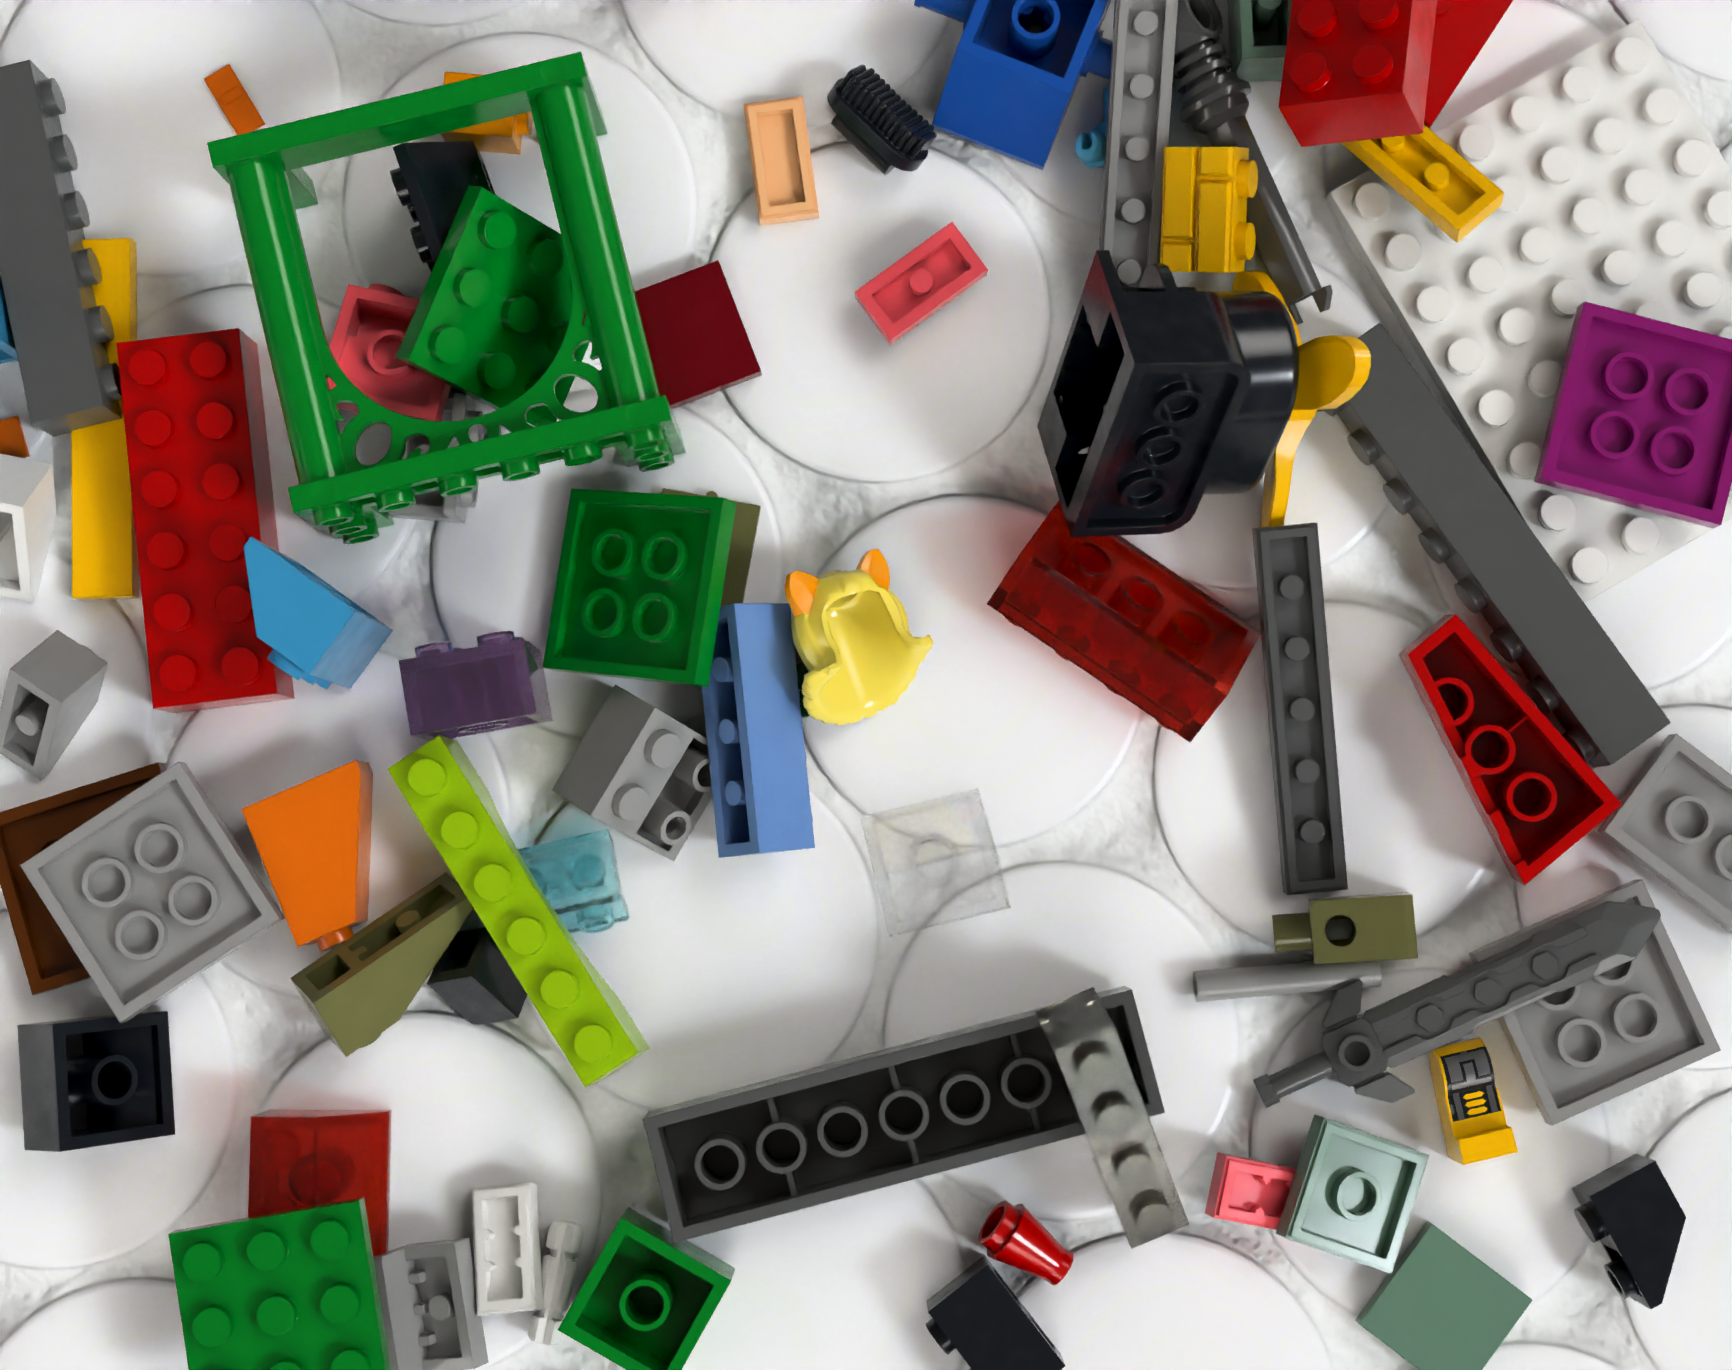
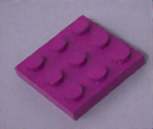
M1585 301L1581 303L1576 310L1534 482L1709 528L1722 525L1732 483V339Z

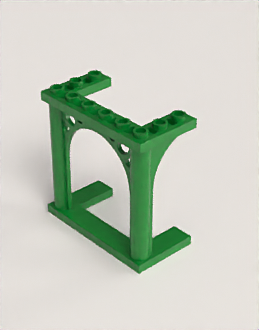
M581 52L207 142L213 168L230 186L299 485L288 487L293 513L333 538H342L344 544H357L379 537L378 528L394 525L393 517L389 515V512L415 505V495L439 490L440 495L443 497L457 496L478 489L477 480L501 474L503 481L522 480L539 474L541 472L539 465L564 459L566 466L583 465L601 459L603 457L601 450L614 446L627 467L638 465L641 472L668 467L675 463L674 455L686 453L680 428L666 395L660 396L596 137L607 134L602 110ZM532 112L572 281L571 315L563 343L546 372L529 390L508 405L491 413L466 420L438 422L420 420L393 412L374 402L353 385L343 373L328 345L296 214V209L318 204L314 183L302 167ZM586 314H589L590 327L584 326ZM591 342L592 352L590 358L592 361L599 358L602 369L597 370L588 363L575 361V351L581 345ZM569 376L586 380L597 391L598 400L596 406L587 412H575L567 409L556 398V384L562 378ZM328 377H330L336 384V386L331 390L329 388ZM340 403L356 404L359 415L352 418L345 426L342 434H340L338 422H345L346 419L341 415L338 405ZM544 405L559 420L552 422L544 418L536 419L537 426L533 427L527 423L526 415L530 409ZM383 423L388 425L392 433V442L387 454L375 464H361L356 456V446L360 436L367 428L374 424ZM478 426L485 427L487 429L486 439L473 442L470 437L471 431ZM501 427L511 433L501 435ZM425 436L429 439L430 447L425 454H423L424 451L421 448H417L409 453L406 459H403L406 442L409 438ZM457 438L459 446L452 447L455 439Z

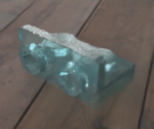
M609 829L518 849L543 894L569 933L577 931L598 933L611 928L617 922L629 919L628 906L621 891L614 843Z

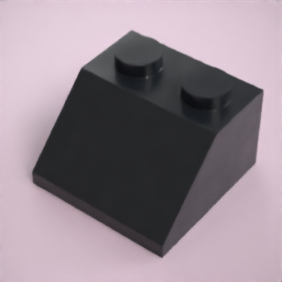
M168 1011L139 1013L129 1021L122 1023L113 1015L17 1025L25 1150L62 1152L175 1135Z

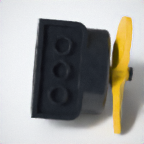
M1096 250L1037 425L1070 537L1168 533L1181 528L1191 520L1203 494L1247 492L1259 483L1264 473L1260 528L1284 525L1294 458L1302 436L1314 418L1316 411L1338 408L1349 401L1363 387L1368 379L1371 367L1369 348L1360 339L1349 335L1322 336L1302 344L1297 324L1289 312L1280 291L1272 279L1264 272L1258 270L1237 272L1234 277L1232 291L1204 292L1197 291L1195 287H1177L1172 272L1167 265L1150 264L1143 272L1138 287L1122 288L1109 250ZM1089 447L1088 453L1078 454L1082 449Z

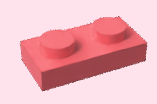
M951 222L855 291V298L891 345L987 276L988 269L954 223Z

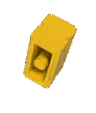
M1164 147L1160 264L1167 265L1171 272H1244L1245 260L1252 259L1256 243L1253 223H1246L1247 198L1255 196L1258 185L1257 164L1255 160H1249V148Z

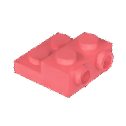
M348 284L329 346L343 373L355 387L377 404L407 417L441 422L451 386L396 358V354L420 299L406 297L397 289L383 284H370L368 288ZM328 377L329 388L331 390L336 386V384L330 377ZM340 403L338 405L339 409L359 413L356 404Z

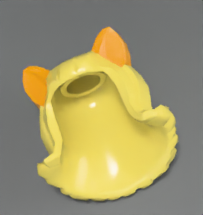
M879 549L867 551L859 561L856 570L830 571L817 578L806 572L796 570L786 576L785 595L793 611L791 621L793 643L809 671L804 675L802 684L803 705L812 718L821 720L822 723L835 725L852 724L859 722L863 717L870 718L878 710L882 711L889 705L895 704L899 696L908 689V685L916 677V671L920 663L923 662L927 653L933 647V640L930 635L922 638L912 637L904 606L889 590V567Z

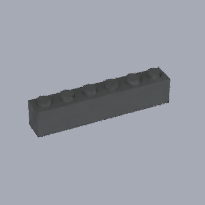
M26 60L0 67V276L31 423L55 437L71 433L73 430L121 419L118 400L122 399L119 367L116 363L110 364L105 345L106 342L114 340L113 325L106 308L103 305H96L92 285L101 284V269L91 248L84 249L82 240H85L83 228L90 225V219L86 203L80 192L75 191L71 171L77 170L78 163L74 147L69 137L62 133L59 115L66 112L64 97L54 78L48 79L31 60Z

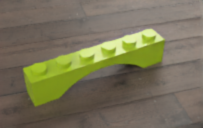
M438 735L387 769L583 1085L587 1087L602 1081L649 1050V1045L618 996L580 949L543 894L511 839L487 787L458 741Z

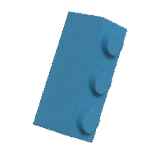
M251 536L243 548L256 636L273 648L267 659L297 680L302 678L312 685L316 683L326 690L332 683L351 689L393 630L296 560Z

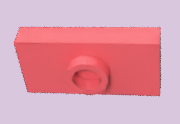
M1217 1152L1205 1214L1217 1219L1277 1230L1297 1168Z

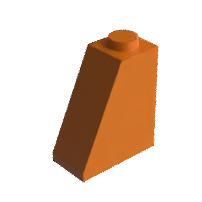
M354 760L241 809L297 947L317 943L320 952L329 950L353 936L352 927L368 921L373 773L368 762Z

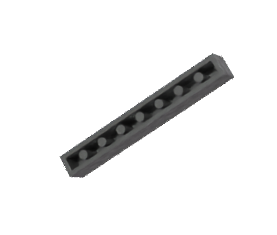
M1381 322L1358 337L1369 348L1371 355L1370 372L1365 384L1349 401L1338 408L1326 409L1324 411L1330 416L1337 414L1351 433L1347 436V440L1355 455L1365 465L1369 466L1373 463L1386 481V484L1383 485V491L1389 502L1402 515L1409 513L1422 531L1418 538L1423 549L1437 564L1444 562L1458 582L1454 584V589L1462 603L1472 613L1477 614L1480 612L1494 632L1490 634V639L1496 650L1507 662L1512 664L1516 661L1530 680L1526 684V689L1535 704L1545 713L1553 712L1566 730L1562 736L1585 762L1590 763L1592 768L1614 764L1671 722Z

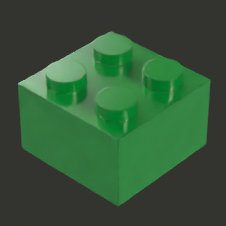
M628 1207L613 1230L559 1326L558 1331L626 1370H682L727 1290L735 1268L687 1240L674 1243L670 1230Z

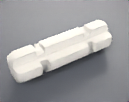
M554 1220L549 1226L546 1247L550 1248V1251L543 1256L541 1266L544 1309L534 1311L528 1331L529 1339L539 1344L558 1345L563 1338V1333L558 1331V1328L564 1319V1316H562L563 1312H566L569 1308L578 1259L574 1258V1254L578 1253L581 1248L584 1233L583 1226L576 1222Z

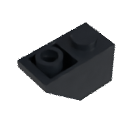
M1634 1154L1573 1187L1572 1190L1581 1205L1574 1209V1213L1588 1238L1593 1243L1600 1240L1611 1262L1605 1264L1604 1268L1617 1292L1624 1299L1631 1297V1299L1647 1308L1653 1309L1663 1302L1686 1216L1656 1161L1639 1154Z

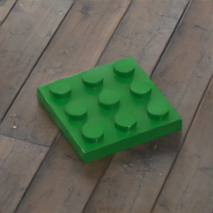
M468 185L396 354V358L496 410L519 398L546 372L555 359L567 332L572 306V281L562 235L485 188ZM586 314L584 326L588 327L591 326L589 314ZM590 342L581 345L575 351V361L582 362ZM575 377L562 378L556 384V398L562 405H564ZM544 405L530 409L526 415L527 423L533 427L537 426L535 420L540 418L557 422V418Z
M571 488L542 668L560 672L708 687L737 503L723 497Z
M364 1197L185 1228L168 1234L189 1370H391Z

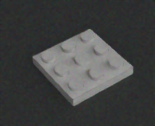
M177 762L20 865L120 1023L129 1021L285 918L184 762Z
M1635 879L1470 952L1469 956L1473 964L1478 963L1530 939L1533 934L1606 901L1655 908V905L1643 879ZM1661 918L1637 958L1563 992H1554L1498 1018L1545 1123L1552 1126L1721 1051Z

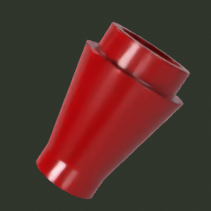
M1006 1200L1000 1202L985 1220L978 1236V1242L987 1248L988 1257L1043 1278L1051 1285H1057L1066 1276L1074 1259L1073 1253L1065 1249L1023 1204L1013 1206Z

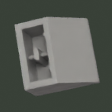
M615 684L552 791L590 816L675 861L713 797L707 738Z

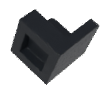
M486 927L457 932L433 968L427 982L428 986L474 1025L518 1018L527 997V993Z

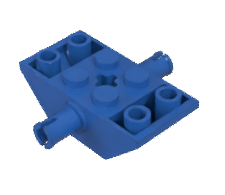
M915 0L914 6L923 7L964 23V31L957 46L932 122L934 128L1043 170L1080 77L1086 78L1088 72L1110 80L1112 41L1102 37L1104 31L1100 30L1111 0ZM1031 24H1038L1042 27L1041 33L1035 34L1027 31Z

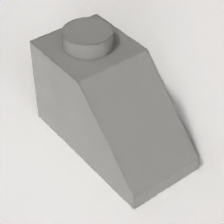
M56 630L11 667L0 708V754L36 778L43 780L51 772L98 702L108 662L98 657L88 647L80 645L59 630Z

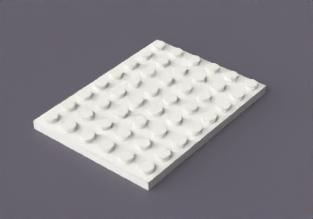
M1640 19L1633 21L1435 133L1504 192L1502 205L1458 243L1371 169L1331 191L1326 197V201L1479 459L1584 603L1715 529L1534 482L1576 310L1581 303L1585 301L1732 339V171ZM1732 483L1722 524L1732 519Z

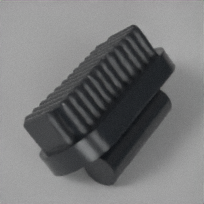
M860 65L851 69L845 78L839 79L827 95L830 107L837 114L831 124L884 175L890 173L895 167L903 171H915L926 159L928 147L937 136L933 132L934 126L929 125L927 120H923V116L918 115L915 109L912 110L911 105H906V101L901 100L900 95L896 94L889 84H885V80L880 79V75L875 73L873 68L866 70L865 65Z

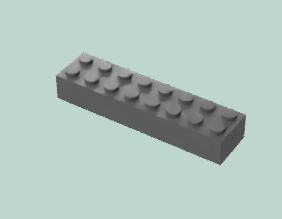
M1121 986L649 1111L644 1116L643 1122L673 1241L676 1243L1165 1113L1133 991L1126 986Z

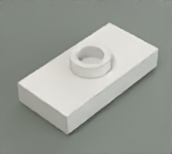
M522 1182L471 1188L477 1316L543 1310L537 1183Z

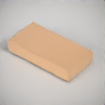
M803 96L743 104L760 226L819 218Z

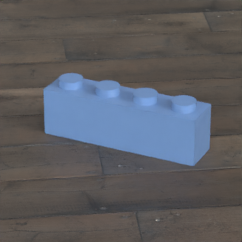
M734 603L721 606L708 687H702L719 858L815 848L789 603Z

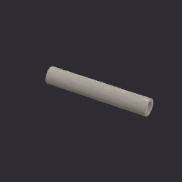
M1314 961L1193 971V988L1196 1002L1333 991L1357 980L1362 981V988L1380 987L1382 984L1380 961L1314 964Z

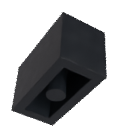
M985 1255L927 1300L928 1313L932 1317L925 1324L928 1331L947 1355L957 1349L971 1367L969 1370H1061L1065 1367L1061 1353Z

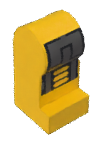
M1480 1037L1446 1044L1428 1053L1430 1073L1448 1158L1465 1165L1517 1153L1512 1127L1507 1126L1499 1090L1495 1087L1493 1066L1483 1040Z

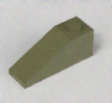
M445 872L290 978L322 1031L346 1057L357 1049L375 1042L383 1031L400 1020L473 910V906L459 884Z

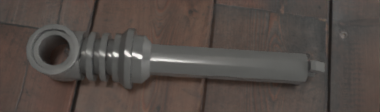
M1178 0L1173 79H1179L1174 84L1177 93L1186 92L1181 96L1183 107L1180 118L1183 124L1191 123L1194 131L1207 135L1212 147L1249 148V160H1255L1257 164L1258 185L1255 196L1247 198L1246 223H1253L1256 234L1255 245L1268 274L1280 291L1296 324L1299 325L1303 323V320L1295 304L1313 296L1320 313L1327 311L1331 305L1332 287L1331 285L1321 287L1245 117L1249 107L1247 95L1251 92V86L1248 81L1239 79L1235 71L1227 72L1232 67V63L1227 57L1221 58L1226 54V50L1223 44H1216L1220 40L1219 35L1222 32L1223 23L1215 0Z

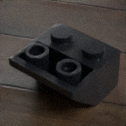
M474 141L402 143L393 147L399 168L390 171L391 179L403 207L407 205L414 223L419 222L420 224L411 227L410 232L423 264H428L431 272L468 185L483 187L495 194L484 160Z

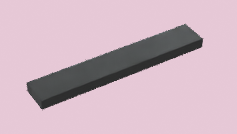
M1312 522L1252 528L1283 892L1286 895L1346 890L1348 885L1318 524Z

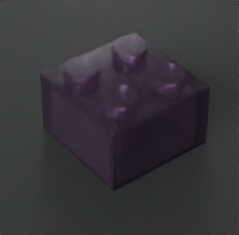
M501 631L476 637L478 647L467 649L453 648L452 642H439L416 647V658L399 660L411 736L428 741L438 735L454 739L553 721L544 668H542L541 650L523 637H515L514 631Z

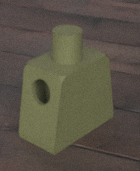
M1408 892L1308 899V913L1272 915L1275 952L1313 950L1314 964L1418 958L1413 896ZM1350 918L1353 923V933L1349 939L1330 940L1326 936L1325 927L1330 919Z

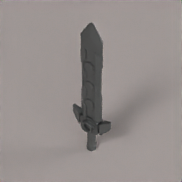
M1613 901L1603 902L1533 934L1530 939L1449 976L1443 975L1366 1010L1362 1017L1360 1015L1357 1016V1014L1360 1013L1363 983L1361 980H1357L1336 991L1322 1020V1025L1326 1028L1322 1032L1321 1037L1324 1051L1270 1076L1265 1074L1254 1079L1253 1081L1259 1095L1267 1108L1280 1102V1098L1336 1073L1339 1082L1348 1087L1353 1086L1355 1093L1358 1095L1389 1103L1405 1098L1415 1092L1414 1088L1389 1071H1386L1387 1067L1395 1068L1472 1033L1479 1026L1554 992H1563L1637 958L1660 920V911L1653 907Z

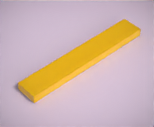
M130 238L82 240L84 249L91 248L99 262L102 282L101 284L92 285L96 305H103L106 308L113 325L114 340L105 343L110 364L116 363L119 367L116 343L137 340L136 243ZM122 399L118 400L121 419L71 431L72 598L77 600L139 598V563Z

